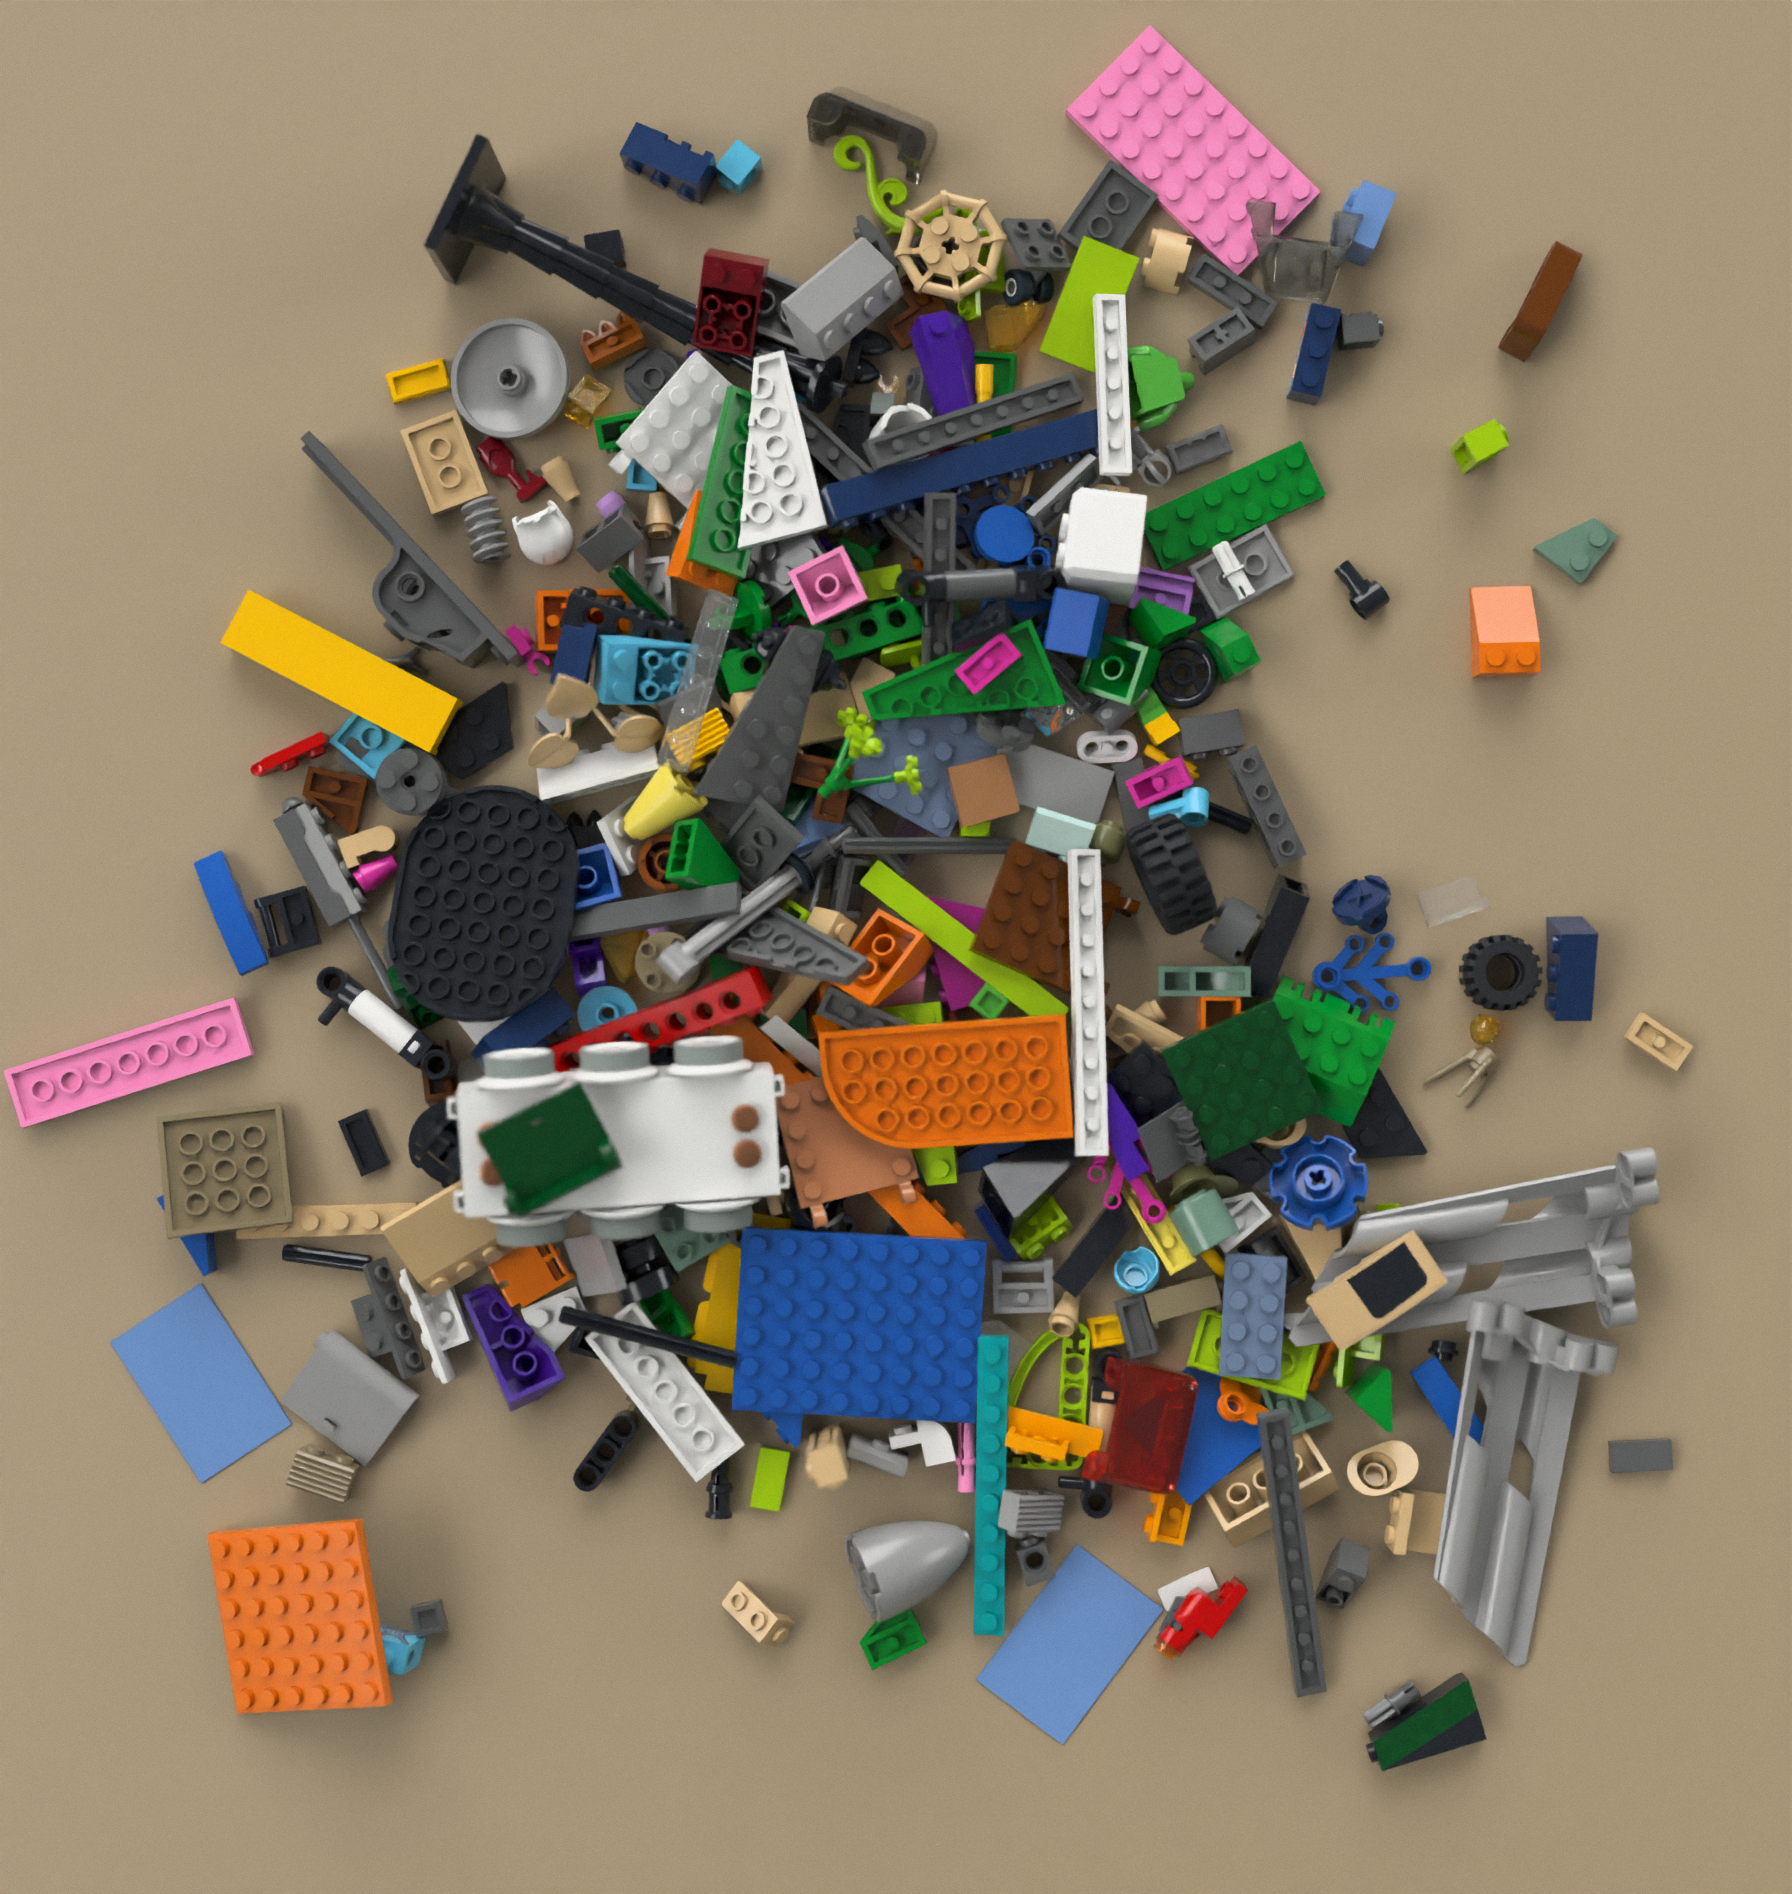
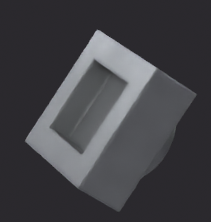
M442 1598L415 1604L410 1607L416 1637L439 1633L448 1629Z

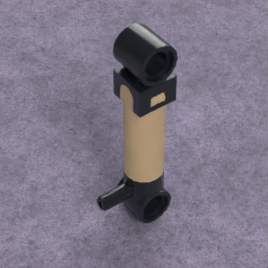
M1113 1348L1099 1350L1093 1360L1094 1368L1099 1377L1092 1376L1088 1426L1104 1431L1098 1458L1094 1460L1085 1457L1083 1478L1058 1477L1059 1488L1081 1490L1080 1502L1082 1508L1089 1517L1095 1519L1107 1516L1112 1508L1111 1497L1120 1406L1123 1402L1124 1382L1121 1377L1126 1370L1123 1357ZM1107 1358H1115L1117 1360V1367L1111 1372H1106L1101 1367L1102 1362ZM1094 1494H1100L1104 1497L1103 1503L1098 1507H1092L1088 1504L1089 1498Z

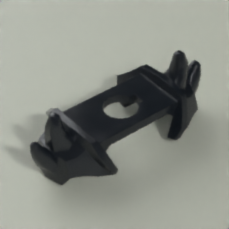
M766 627L761 632L753 634L754 650L764 661L762 674L765 675L775 659V654L791 628ZM823 649L821 653L824 656L820 655L811 695L818 691L829 692L832 688L840 690L847 688L845 681L840 677L841 668L835 661L832 652Z

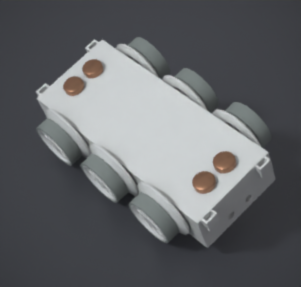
M716 1035L691 1037L675 1041V1062L671 1065L658 1066L650 1065L649 1046L646 1043L609 1042L588 1045L579 1049L581 1069L570 1072L555 1071L554 1051L552 1049L518 1048L495 1051L484 1056L486 1076L476 1082L459 1083L456 1097H448L447 1099L448 1119L458 1118L463 1191H454L455 1212H465V1218L486 1216L488 1221L496 1223L497 1242L505 1246H537L560 1241L566 1236L565 1217L569 1216L574 1210L579 1209L583 1214L590 1216L591 1234L594 1237L601 1239H630L648 1236L658 1232L660 1229L659 1210L665 1208L668 1203L673 1202L678 1207L684 1209V1225L688 1230L696 1232L737 1230L752 1224V1204L757 1202L761 1196L781 1195L780 1188H790L788 1167H779L775 1096H784V1078L782 1074L774 1075L770 1062L753 1063L744 1059L743 1043L740 1037ZM577 1082H581L620 1156L623 1168L520 1219L516 1214L511 1216L503 1202V1198L507 1197L505 1186L476 1132Z

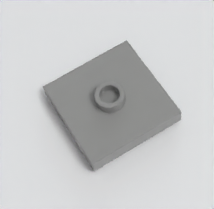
M852 1431L846 1456L902 1478L907 1470L909 1452L899 1448L891 1450V1446L883 1441Z

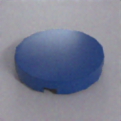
M999 505L991 507L982 513L976 523L973 538L976 548L985 559L990 562L999 563L998 565L1009 566L1017 564L1028 555L1034 543V531L1031 522L1024 513L1011 506Z

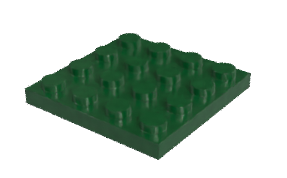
M1273 998L1160 1049L1187 1109L1193 1114L1192 1120L1198 1128V1133L1211 1161L1324 1110Z

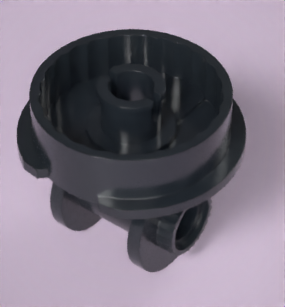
M443 1101L429 1107L417 1118L410 1132L408 1147L412 1163L417 1168H422L434 1180L441 1182L443 1188H447L462 1179L458 1118L448 1119L447 1101Z

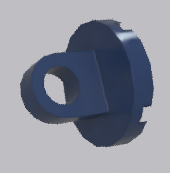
M1367 875L1364 876V880L1358 881L1356 878L1339 889L1332 901L1334 905L1332 912L1343 925H1357L1360 930L1374 935L1381 932L1386 926L1388 920L1386 907L1389 905L1392 895L1385 880L1380 876Z

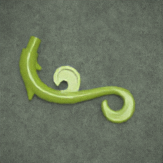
M848 135L841 138L834 148L836 165L846 171L859 170L862 163L860 161H850L847 158V153L854 147L863 151L866 161L868 197L877 217L890 228L885 232V235L901 234L905 218L894 214L886 206L884 197L892 195V199L889 201L890 206H901L906 202L908 195L905 184L896 178H887L878 184L875 160L868 143L862 137L856 135ZM943 208L937 209L921 220L926 224L931 223L934 218L943 215ZM915 227L913 235H919L923 233V231Z

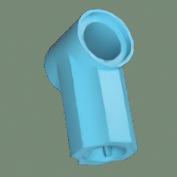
M1200 787L1187 788L1183 791L1182 797L1149 807L1150 820L1163 814L1171 813L1178 816L1181 823L1186 826H1204L1208 822L1209 792Z

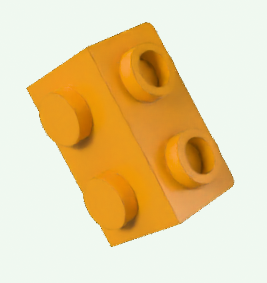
M1159 1477L1158 1484H1153L1151 1488L1149 1502L1153 1503L1151 1515L1146 1514L1143 1532L1147 1533L1146 1536L1149 1542L1161 1541L1183 1546L1192 1504L1190 1506L1167 1478Z

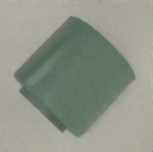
M1214 1188L1206 1191V1189L1201 1190L1175 1205L1174 1208L1176 1210L1169 1214L1171 1221L1193 1258L1240 1232L1219 1193Z

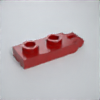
M320 731L253 764L250 769L251 773L263 777L281 769L282 772L290 771L298 767V761L306 757L315 759L324 755L326 748L332 746L329 742L330 738L328 734Z

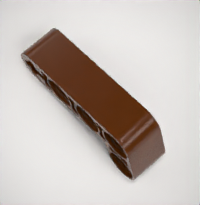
M1558 241L1554 242L1516 318L1504 334L1498 349L1522 362L1528 359L1543 338L1583 254Z

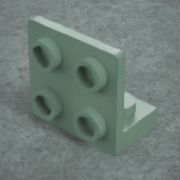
M674 1202L659 1210L660 1229L654 1234L676 1272H680L729 1242L725 1232H696L685 1228L684 1209L675 1205Z

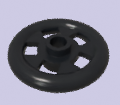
M1178 638L1165 647L1158 649V651L1162 652L1159 665L1164 657L1173 661L1167 671L1159 668L1158 665L1154 680L1149 685L1161 703L1175 709H1190L1206 701L1213 693L1218 680V667L1211 651L1199 641L1190 638ZM1180 649L1192 651V660L1179 658ZM1196 665H1205L1206 678H1197ZM1178 669L1186 670L1187 677L1185 679L1177 677L1176 672ZM1165 679H1168L1170 684L1175 687L1170 694L1161 685ZM1194 684L1197 692L1185 697L1182 689Z

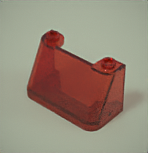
M1108 1356L1104 1375L1105 1383L1108 1388L1119 1392L1106 1452L1097 1450L1090 1452L1084 1461L1081 1477L1095 1482L1168 1495L1175 1490L1178 1482L1198 1393L1197 1381L1190 1374L1158 1364Z

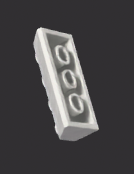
M609 742L601 745L602 750L592 753H590L589 749L578 751L576 758L563 767L553 769L536 768L540 798L543 802L551 805L651 778L662 764L658 745L655 743L646 750L636 753H625L617 750L614 747V742Z

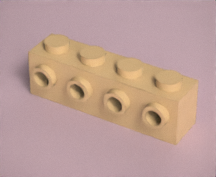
M840 1422L812 1430L810 1433L807 1448L808 1457L806 1458L807 1463H805L810 1482L816 1480L818 1489L825 1486L827 1490L836 1489L845 1484L844 1480L849 1477L850 1458L846 1456L848 1446Z

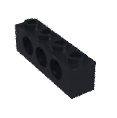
M580 586V589L575 588L570 592L560 623V628L563 625L584 628V624L588 623L597 625L599 635L632 636L650 639L648 629L655 628L661 632L662 640L686 643L690 628L685 627L684 622L677 618L667 617L666 620L655 616V612L651 609L626 606L627 602L620 598L610 596L609 599L597 596L598 592L584 586ZM591 608L600 609L604 614V621H595L590 615ZM619 619H629L633 624V631L626 632L622 630L619 626Z

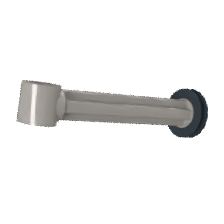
M791 853L779 867L780 871L741 900V914L719 917L687 942L673 943L661 953L656 961L657 964L676 985L687 981L699 969V963L792 891L796 890L801 894H807L809 889L812 890L815 887V879L806 863L798 855Z

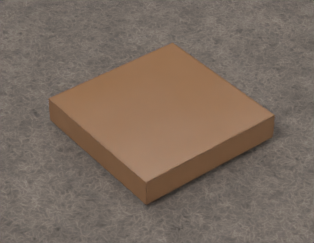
M1005 753L946 768L960 827L964 828L1020 812Z

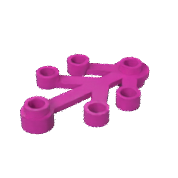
M1108 1139V1150L1110 1149L1111 1153L1113 1154V1151H1112V1149H1111V1146H1110V1144H1109V1139ZM1141 1139L1133 1142L1135 1146H1140L1145 1152ZM1107 1156L1094 1157L1093 1164L1087 1171V1177L1092 1183H1100L1104 1180L1106 1173L1103 1166ZM1143 1158L1147 1166L1149 1167L1147 1172L1153 1173L1149 1160ZM1116 1161L1108 1192L1103 1197L1104 1206L1110 1210L1118 1208L1121 1204L1120 1191L1124 1175ZM1094 1168L1102 1171V1177L1098 1180H1094L1090 1175L1091 1170ZM1140 1175L1129 1181L1143 1205L1141 1209L1143 1219L1150 1224L1161 1222L1166 1215L1165 1205L1161 1201L1153 1199ZM1112 1194L1117 1197L1118 1203L1115 1206H1109L1106 1203L1108 1195ZM1155 1205L1159 1208L1160 1213L1157 1217H1151L1148 1214L1150 1206Z

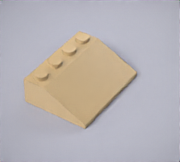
M462 1179L380 1227L382 1233L414 1278L433 1298L519 1248L499 1244L496 1236V1223L488 1221L486 1216L465 1218V1212H455L454 1191H463Z

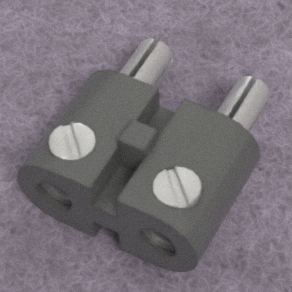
M1146 689L1133 706L1089 693L1085 698L1090 704L1085 701L1081 708L1107 734L1111 735L1137 712L1135 705L1149 693Z

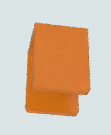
M1196 997V1032L1206 1028V1001H1231V1016H1234L1241 1012V997Z

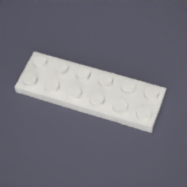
M636 1302L624 1306L610 1317L657 1330ZM593 1331L585 1336V1340L695 1482H698L745 1445L742 1438L677 1354Z

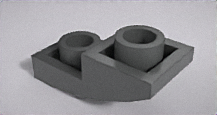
M863 215L856 216L857 227L853 228L855 239L858 240L860 237L866 238L895 267L897 274H899V265L884 236Z

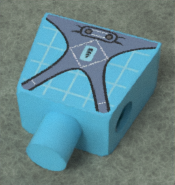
M380 1624L388 1672L404 1675L416 1668L420 1663L426 1636L416 1637L415 1632Z

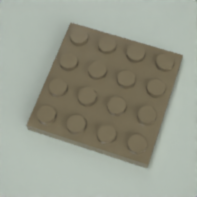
M281 1102L156 1117L168 1239L293 1223Z

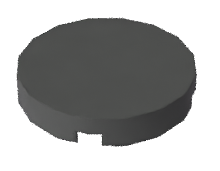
M644 349L634 354L626 364L623 379L624 387L630 399L640 407H647L678 371L680 365L676 358L664 350Z

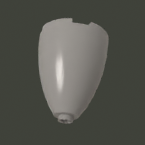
M919 1520L881 1524L846 1535L844 1545L849 1564L855 1563L852 1565L857 1581L855 1585L872 1620L877 1619L878 1623L895 1617L917 1605L942 1586L968 1555L971 1540L967 1531L948 1523Z

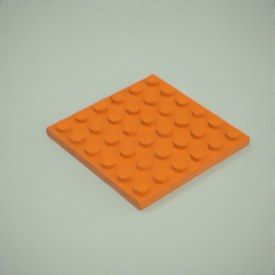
M362 1518L223 1530L207 1534L237 1714L387 1706L393 1702Z

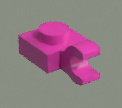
M514 624L505 630L514 646L525 659L527 667L533 675H539L535 669V663L538 660H543L548 667L552 666L550 659L545 654L536 653L531 646L535 644V641L526 628L520 630Z

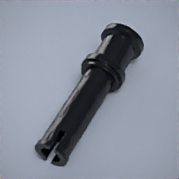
M729 1458L711 1471V1482L706 1486V1492L709 1493L708 1511L705 1512L706 1518H732V1512L729 1511L730 1493L733 1492V1486L729 1483Z

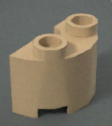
M1153 228L1148 244L1149 247L1153 248L1151 258H1144L1140 275L1145 276L1143 286L1177 296L1194 238L1159 228V230Z

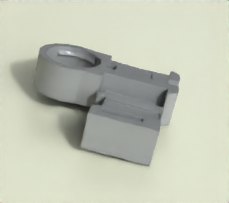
M1135 426L1131 429L1132 471L1136 468L1147 484L1154 487L1162 486L1170 479L1172 463L1158 448L1153 451L1139 435L1140 427ZM1151 461L1163 462L1168 468V474L1163 477ZM1146 466L1156 479L1151 478L1148 475ZM1109 476L1117 486L1125 478V476Z

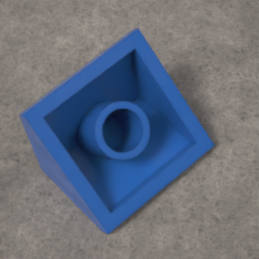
M1055 588L1043 648L1097 661L1110 601L1099 595Z
M606 842L579 849L580 880L575 911L622 899L620 875Z

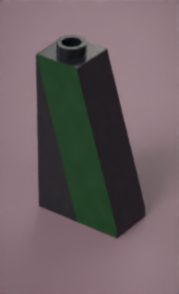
M1278 874L1264 910V915L1244 966H1251V995L1255 997H1260L1261 994L1269 997L1310 899L1307 884Z
M1462 1672L1455 1674L1401 1710L1399 1716L1395 1714L1368 1732L1370 1744H1366V1749L1371 1762H1377L1380 1769L1385 1771L1486 1740L1487 1737L1469 1680Z

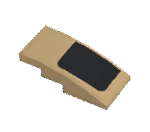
M1412 1230L1361 1259L1360 1264L1335 1277L1331 1284L1308 1296L1306 1302L1341 1352L1424 1300L1445 1285L1448 1280L1415 1231Z

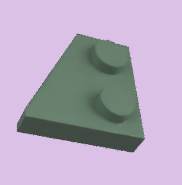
M1592 518L1538 544L1533 551L1579 585L1617 538V535L1597 519Z
M1259 1388L1265 1406L1269 1411L1281 1408L1288 1409L1292 1435L1333 1420L1332 1415L1308 1392L1305 1401H1301Z

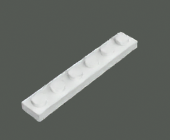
M1095 294L1093 297L1099 471L1100 475L1129 476L1132 474L1125 295Z

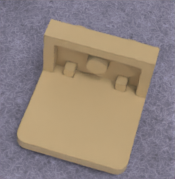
M1405 1487L1395 1490L1394 1495L1390 1498L1389 1512L1391 1519L1390 1525L1386 1527L1384 1538L1386 1546L1393 1554L1405 1556L1406 1550L1437 1555L1446 1494Z

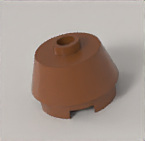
M671 832L659 833L649 838L641 847L637 862L643 881L652 889L664 893L683 889V887L665 879L673 836Z

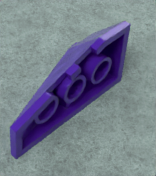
M948 311L918 316L909 334L937 416L974 405V343L965 318Z
M490 1284L461 1295L510 1412L540 1399L565 1380L553 1350L534 1333V1330L514 1312L513 1308L509 1306Z

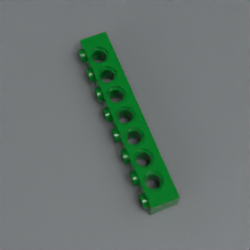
M898 596L896 597L897 603L885 606V602L882 601L868 606V612L857 615L856 611H851L839 615L838 622L828 624L825 621L814 627L812 624L809 626L810 629L825 633L821 652L823 649L831 651L835 661L840 662L922 635V617L917 612L918 606L911 605ZM955 601L954 622L961 620V616ZM890 613H900L904 617V625L900 628L893 627L888 620ZM864 621L873 623L876 628L875 635L872 637L862 635L860 624ZM836 630L844 632L847 636V643L844 646L834 645L831 641L832 632ZM752 643L753 649L741 652L740 647L724 652V658L719 659L720 669L730 697L733 693L756 689L758 687L757 684L764 675L762 674L764 661L754 650V643ZM755 658L760 662L761 670L757 674H749L745 671L744 662L747 659Z

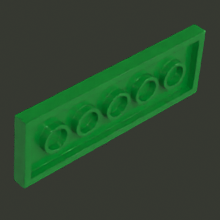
M731 385L726 390L686 560L741 580L746 577L752 548L741 551L738 549L752 395L747 390Z
M1299 441L1146 512L1143 533L1161 571L1164 572L1212 550L1214 546L1223 541L1229 542L1257 529L1265 523L1268 524L1325 497L1326 493L1302 442Z

